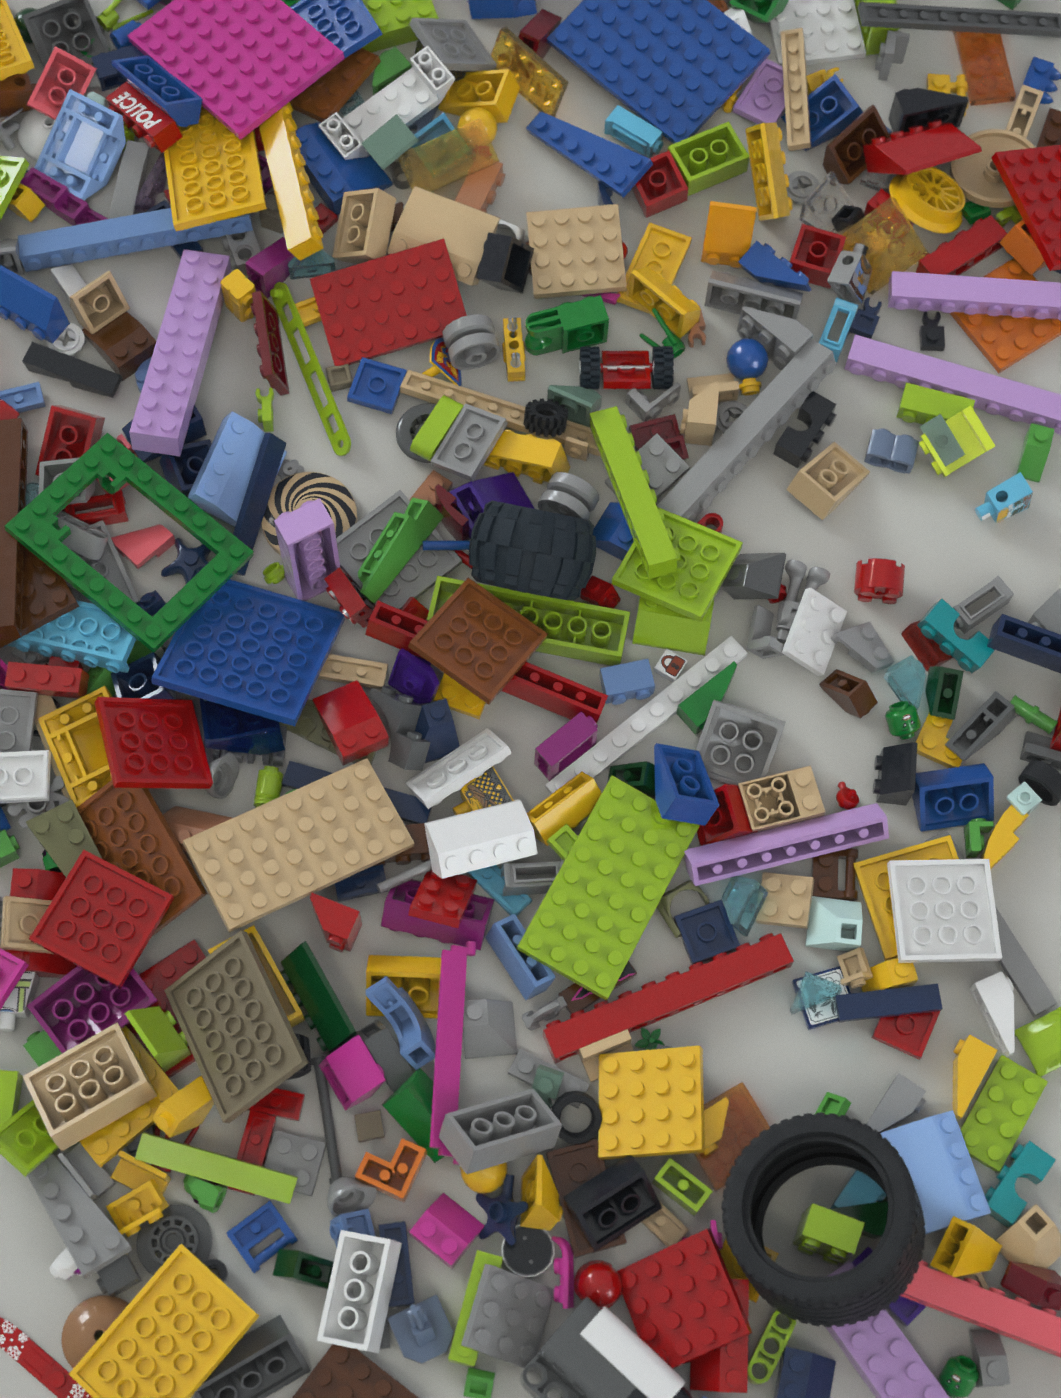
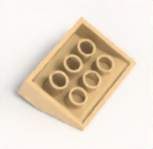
M414 186L394 229L387 254L397 253L444 238L456 280L471 286L478 285V265L481 263L484 242L487 240L488 232L496 233L500 218Z
M118 1022L22 1076L50 1137L61 1151L157 1097Z

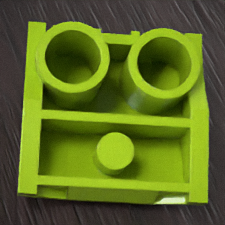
M1061 1007L1014 1030V1035L1023 1046L1036 1071V1075L1039 1077L1061 1068Z

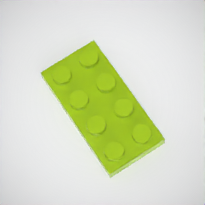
M1001 1055L960 1128L970 1157L999 1173L1048 1081Z

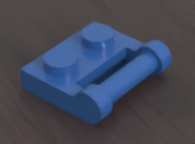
M268 1201L226 1232L253 1273L260 1270L259 1266L277 1254L279 1249H283L289 1244L293 1245L298 1241L271 1201ZM278 1229L283 1232L284 1235L255 1257H252L249 1252L251 1249Z

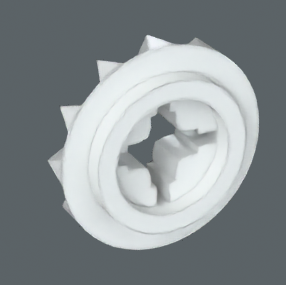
M73 323L66 327L53 344L47 341L49 348L73 357L76 352L82 351V346L85 344L82 329ZM68 334L72 342H68L66 347H64L62 341L65 340Z

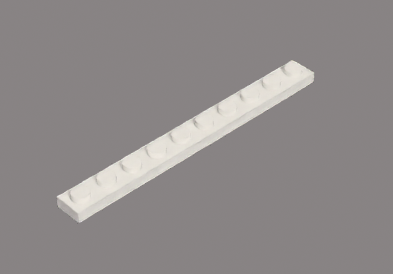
M730 636L545 785V789L550 794H553L580 772H584L596 779L674 716L681 702L735 661L736 664L747 657L748 653Z

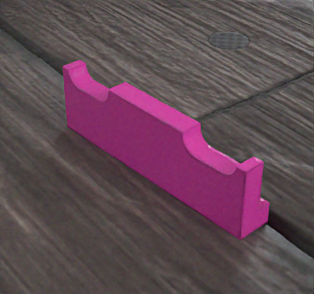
M611 292L582 295L584 297L601 295L603 302L613 305L617 303L616 301L620 297V293L614 294Z

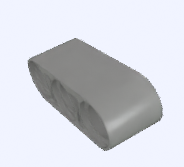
M60 511L56 515L59 527L62 528L64 525H67L71 530V534L62 543L86 558L100 560L109 538L108 535L68 513Z

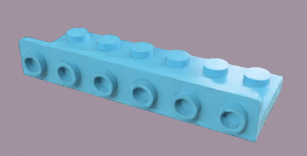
M76 600L79 605L76 609L6 645L15 647L22 652L33 651L44 657L56 656L66 662L77 660L88 667L95 668L98 666L114 673L119 671L128 673L130 668L127 664V659L136 638L95 604Z

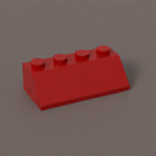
M731 1279L748 1319L749 1279ZM748 1335L690 1361L689 1390L747 1393Z

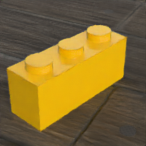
M580 772L527 812L536 839L549 846L547 840L564 825L567 824L571 829L575 828L581 820L591 813L602 793L594 778L584 772Z

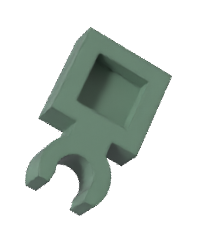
M540 1064L535 1074L532 1089L534 1088L551 1109V1098L557 1099L564 1072Z

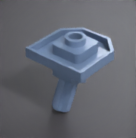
M437 1294L420 1303L411 1304L409 1308L387 1318L405 1358L423 1364L447 1352L454 1332Z

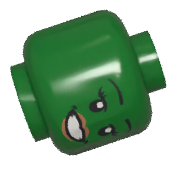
M901 701L890 705L889 710L885 714L890 734L900 737L901 740L914 737V732L919 730L921 726L916 707L909 704L908 701Z
M964 1355L952 1356L947 1359L938 1380L948 1396L964 1398L971 1394L979 1379L977 1366L972 1359Z

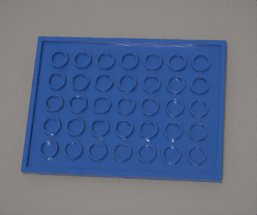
M583 0L546 38L550 46L644 121L662 131L663 136L673 144L694 136L771 53L767 46L707 0Z

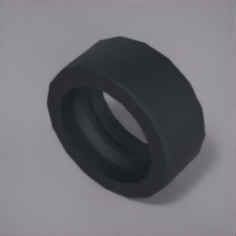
M1030 761L1018 777L1020 785L1025 781L1042 799L1041 803L1056 806L1061 801V774L1044 762Z
M566 1092L558 1097L552 1106L551 1111L561 1122L560 1117L564 1107L574 1102L586 1105L591 1111L592 1118L587 1129L578 1133L569 1132L562 1125L558 1137L571 1144L586 1143L594 1138L600 1129L602 1122L600 1108L595 1100L585 1092Z

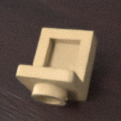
M859 947L837 956L844 976L843 979H840L841 985L851 986V989L864 986L866 984L865 980L873 978L863 948Z

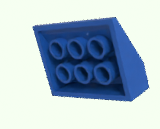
M321 122L307 124L295 130L301 142L300 152L306 162L304 168L310 183L327 207L336 215H339L341 212L344 192L374 188L385 190L393 186L385 171L381 169L370 155L345 160L318 125Z

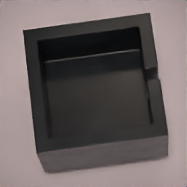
M488 232L487 240L483 246L484 251L481 263L478 265L477 279L500 290L523 294L534 248L512 236Z

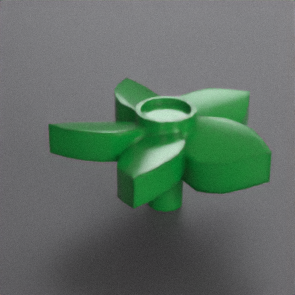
M641 1027L640 1032L643 1039L639 1040L634 1046L645 1048V1050H653L657 1048L658 1044L664 1045L661 1040H658L661 1029L654 1030L650 1035L647 1029Z

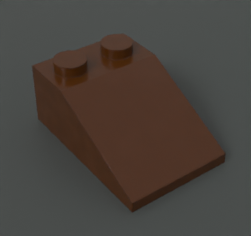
M127 311L94 334H91L85 328L82 329L84 336L113 371L122 376V381L134 374L145 360L152 357L156 340L147 329Z

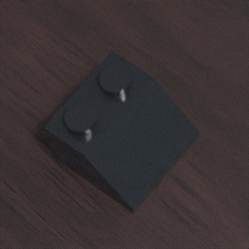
M911 742L883 747L880 755H876L874 770H878V779H874L873 794H877V803L907 805L915 791L918 743Z

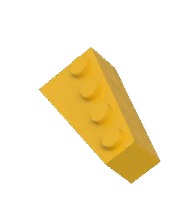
M508 429L503 431L484 463V466L496 470L503 467L508 473L514 472L517 477L520 474L527 475L533 478V482L541 485L543 481L549 482L554 473H568L570 469V464L559 441L537 438L532 434H517Z

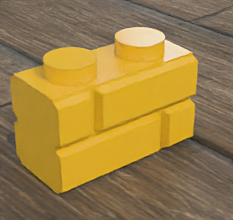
M235 269L223 278L220 284L225 307L231 313H234V316L240 322H245L247 319L255 317L251 310V303H253L252 293L256 292L255 285L239 269Z

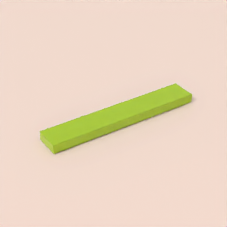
M146 1132L142 1133L135 1156L136 1160L287 1204L291 1202L298 1178L294 1175Z

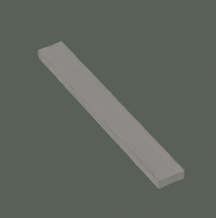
M946 829L940 832L939 834L929 838L925 842L945 837L950 834ZM952 839L958 858L965 859L963 854L957 847L956 843ZM996 908L1002 959L998 962L1033 1017L1056 1005L1057 1002Z

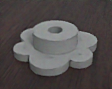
M283 460L277 475L283 480L288 476L305 471L304 467L299 465L297 460H292L291 462Z

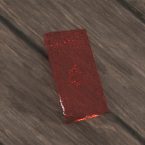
M920 621L911 623L902 631L901 635L925 670L929 672L930 666H941L953 657L941 651L939 645L933 639L925 637L917 626Z

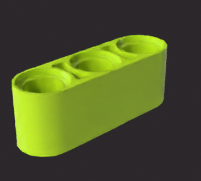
M443 395L412 441L410 451L431 462V459L464 405Z
M776 1310L770 1316L748 1361V1381L751 1384L761 1385L770 1379L796 1325V1320L789 1318L787 1314H785L789 1320L787 1329H781L776 1324L777 1315L782 1313ZM766 1339L776 1342L777 1351L775 1354H769L765 1351L764 1341ZM754 1364H760L764 1367L765 1376L763 1379H757L753 1376L751 1369Z

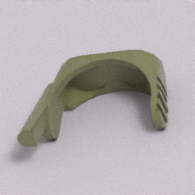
M688 880L676 888L665 892L656 907L675 938L680 937L681 933L672 918L670 906L673 898L683 890L697 891L705 905L710 904V900L707 899L705 893L699 885L694 886L692 880Z

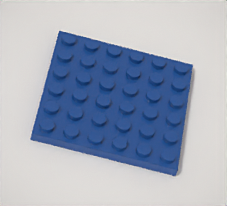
M229 579L175 632L152 675V684L295 726L345 621V616L340 611Z

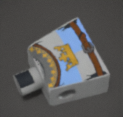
M856 243L852 252L841 251L827 280L840 299L859 304L863 303L872 272V267L865 258L868 247L863 244Z

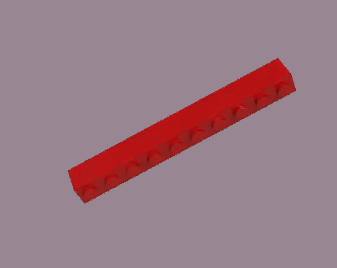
M377 601L368 620L365 635L398 649L403 648L409 653L423 658L408 646L410 641L428 621ZM528 662L520 668L502 689V692L570 720L582 712L586 717H592L596 724L608 697L606 694Z
M769 933L759 938L760 942L750 945L748 942L735 948L736 952L728 955L726 952L717 954L712 957L713 961L709 963H695L689 967L687 972L682 974L679 971L673 972L665 976L666 980L656 984V981H651L641 986L642 990L632 993L630 990L618 995V1000L610 1003L608 1000H604L595 1004L594 1009L585 1013L584 1010H580L571 1014V1019L563 1022L559 1019L548 1023L546 1029L543 1030V1037L554 1064L579 1054V1049L627 1029L631 1033L641 1029V1027H646L790 968L794 960L782 934L774 936L773 933Z

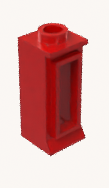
M122 490L114 494L92 496L86 503L68 504L62 510L89 525L102 520L105 525L129 521L125 509L126 500ZM112 505L114 507L104 510L75 514V512L83 510L101 508Z

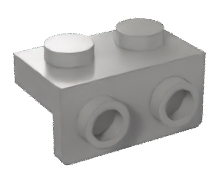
M888 30L885 43L880 45L879 56L876 61L875 70H879L878 80L887 81L892 63H903L910 39L909 33Z

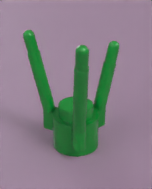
M653 308V314L667 335L662 344L663 346L673 347L675 359L685 351V344L669 330L657 309ZM643 333L639 335L650 346H659Z

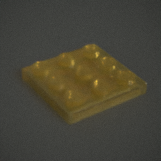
M890 197L841 234L847 236L843 248L845 251L852 252L856 243L868 247L865 258L871 265L872 272L866 290L871 295L889 283L892 271L904 272L928 254L894 197Z

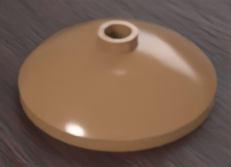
M100 1295L83 1301L73 1309L65 1321L61 1337L64 1356L72 1368L79 1363L97 1342L95 1338L98 1331L105 1332L128 1306V1302L115 1296Z

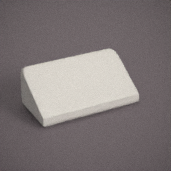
M73 264L50 269L54 280L69 302L70 296L87 286Z

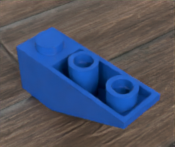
M756 241L738 261L741 267L758 282L771 283L775 286L806 292L812 290L808 284L809 278L801 271L798 273L791 269L793 265L784 257L781 259L774 255L776 251L767 243L762 245Z

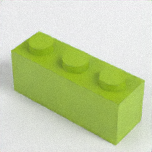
M906 382L896 418H900L908 423L925 424L941 414L946 421L970 405L974 408L975 400Z

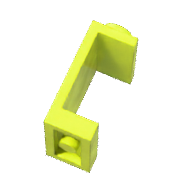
M971 405L945 421L964 451V456L945 467L926 434L920 436L921 442L918 443L924 454L927 455L929 453L934 460L931 465L936 474H942L943 477L948 476L953 471L995 447Z

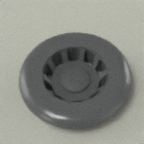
M423 403L410 408L401 416L396 427V440L400 449L409 458L418 462L431 463L411 452L410 447L415 436L423 426V421H426L436 406L435 403Z
M173 1204L162 1211L164 1215L162 1218L150 1225L147 1220L143 1222L137 1236V1253L142 1265L150 1274L154 1275L165 1263L166 1258H169L180 1244H183L186 1248H191V1252L203 1263L207 1261L212 1247L211 1230L205 1218L195 1209L186 1205ZM177 1221L182 1222L180 1226L175 1225ZM189 1226L192 1231L187 1232L185 1228ZM190 1237H194V1244L190 1243ZM154 1240H157V1246L154 1247ZM158 1251L162 1253L160 1258L156 1255Z

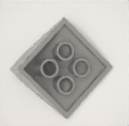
M713 700L696 747V751L700 752L708 776L733 785L766 777L786 722L760 712Z

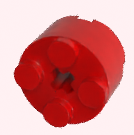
M882 558L868 559L867 564H862V560L856 563L854 593L858 596V601L871 602L872 598L882 599L884 604H896L897 599L903 596L905 565L901 563L899 567L896 566V561Z

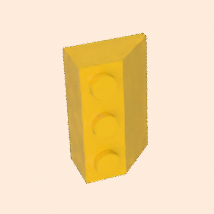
M650 267L634 269L631 272L629 297L653 317L655 315L652 309L656 308L669 330L680 339L699 321L701 312L699 305L694 300H689L685 297L677 286L668 283L660 272L654 271Z
M368 955L366 989L387 976L398 989L402 987L408 993L424 1018H438L441 958ZM366 996V1016H385Z

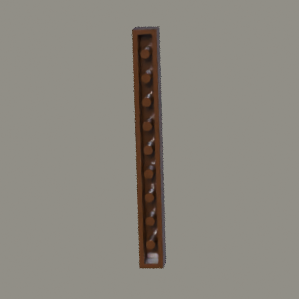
M22 418L0 420V640L22 637L24 546L5 531V525L26 507L28 430Z

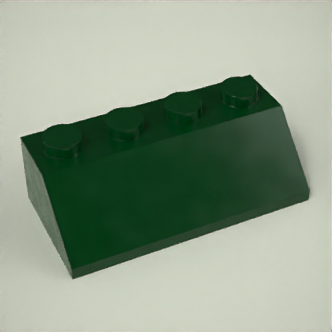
M306 941L301 943L280 962L283 968L280 973L286 984L289 985L291 983L295 992L292 995L298 1006H304L307 1012L304 1018L311 1030L316 1028L320 1036L316 1040L323 1052L328 1050L329 1054H331L357 1036V1033Z

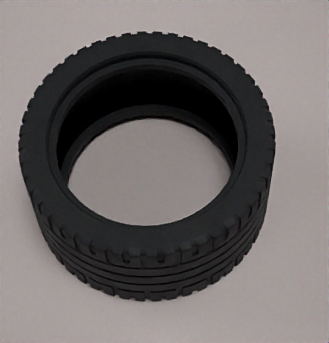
M807 1113L804 1116L796 1115L792 1116V1119L788 1120L786 1118L781 1120V1123L769 1126L770 1129L763 1130L757 1138L754 1137L750 1141V1145L745 1146L742 1150L741 1156L738 1155L735 1165L729 1171L730 1176L727 1177L725 1182L726 1189L723 1190L722 1197L724 1201H722L721 1208L723 1211V1229L727 1237V1243L754 1289L770 1306L776 1308L783 1315L787 1314L789 1318L793 1320L798 1319L799 1322L804 1324L811 1323L813 1326L823 1325L824 1327H832V1325L841 1327L844 1324L853 1325L857 1324V1321L861 1320L863 1322L868 1320V1317H874L880 1314L879 1311L889 1308V1304L895 1303L899 1299V1295L906 1291L907 1285L913 1281V1275L917 1273L919 1262H921L923 1257L925 1220L909 1170L896 1148L892 1147L891 1143L886 1138H883L881 1133L877 1130L873 1131L869 1125L861 1124L859 1120L854 1118L851 1120L848 1116H837V1114L833 1113L828 1115L824 1113H816L814 1115ZM824 1165L845 1166L860 1171L874 1180L888 1197V1219L885 1231L876 1248L863 1262L841 1274L828 1277H809L784 1269L766 1254L763 1243L765 1213L774 1194L787 1180L804 1170Z

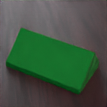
M419 1068L381 1105L418 1146L426 1149L427 1156L436 1163L445 1156L438 1155V1148H430L434 1082Z

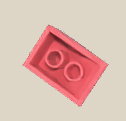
M55 46L27 106L56 120L69 89L84 96L97 68Z

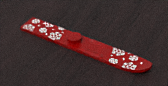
M0 1318V1347L58 1398H93L69 1375V1372L25 1333L8 1320Z

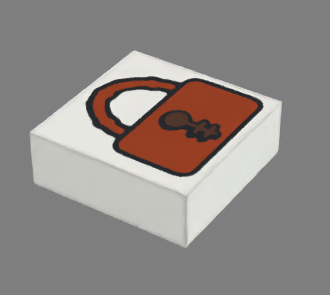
M666 649L654 667V671L674 682L678 679L688 661Z

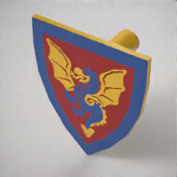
M439 338L435 340L430 348V363L433 366L422 374L434 377L442 373L455 385L462 386L461 371L451 365L448 348L445 346L444 339Z

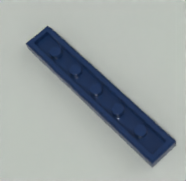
M272 433L264 434L233 532L234 536L252 550L286 447V442ZM249 561L236 573L237 575L245 576Z
M289 761L282 786L299 789L332 773ZM384 788L403 821L414 824L428 822L432 807L428 809L416 796Z

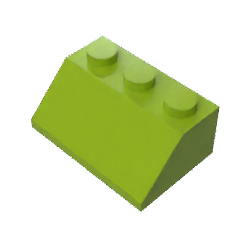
M640 597L632 644L705 656L714 600L702 621L699 622Z

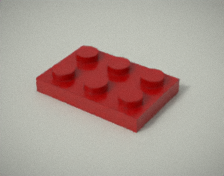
M432 870L426 872L409 907L408 916L458 929L476 889L477 880L466 875H455L442 879L433 873Z

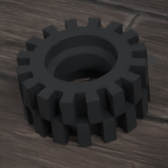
M544 399L529 401L525 408L524 428L526 430L529 429L530 433L536 432L537 436H540V434H543L544 437H548V435L556 437V434L560 436L566 429L568 409L563 404L559 405L560 402L558 401L553 403L551 399H548V401H544Z

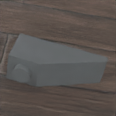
M995 691L945 746L961 760L966 761L999 735L1016 717L1015 706Z

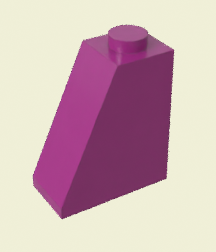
M282 237L245 262L247 277L255 285L256 292L262 291L268 299L270 291L274 288L275 284L284 282L302 263V260L300 261L288 251L286 240Z

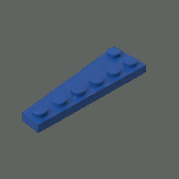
M542 111L526 127L531 135L622 198L627 195L653 165L648 157Z

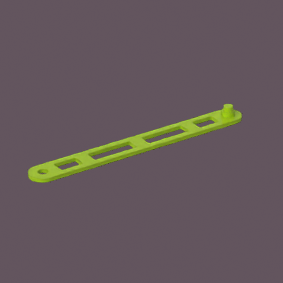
M278 282L271 289L270 296L278 311L333 450L337 455L345 456L351 448L350 436L289 288L285 283ZM287 304L293 315L290 322H288L283 310ZM297 329L311 359L307 364L294 337ZM315 372L328 401L325 407L321 403L311 378ZM332 415H334L339 428L335 434L328 420Z

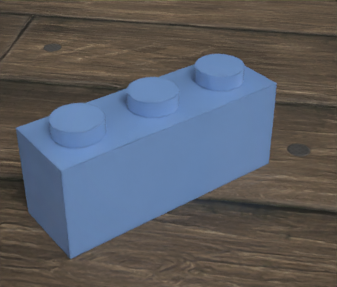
M513 914L494 923L485 938L524 999L528 1000L545 992L556 977L550 968L516 949L526 930L516 915Z

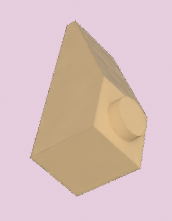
M1022 85L1006 127L1007 131L1027 138L1042 99L1043 91Z

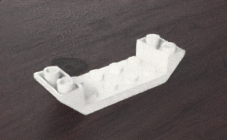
M426 46L410 58L411 69L345 117L341 118L335 112L318 125L345 160L369 156L361 143L396 114L409 127L441 103L455 81V77L429 46Z

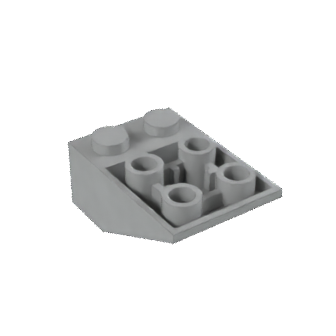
M745 306L741 309L737 328L739 336L742 339L759 341L765 347L768 358L780 370H783L809 340L813 338V333L796 319Z

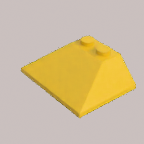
M106 686L38 718L69 796L76 808L112 780L94 703L97 697H113Z

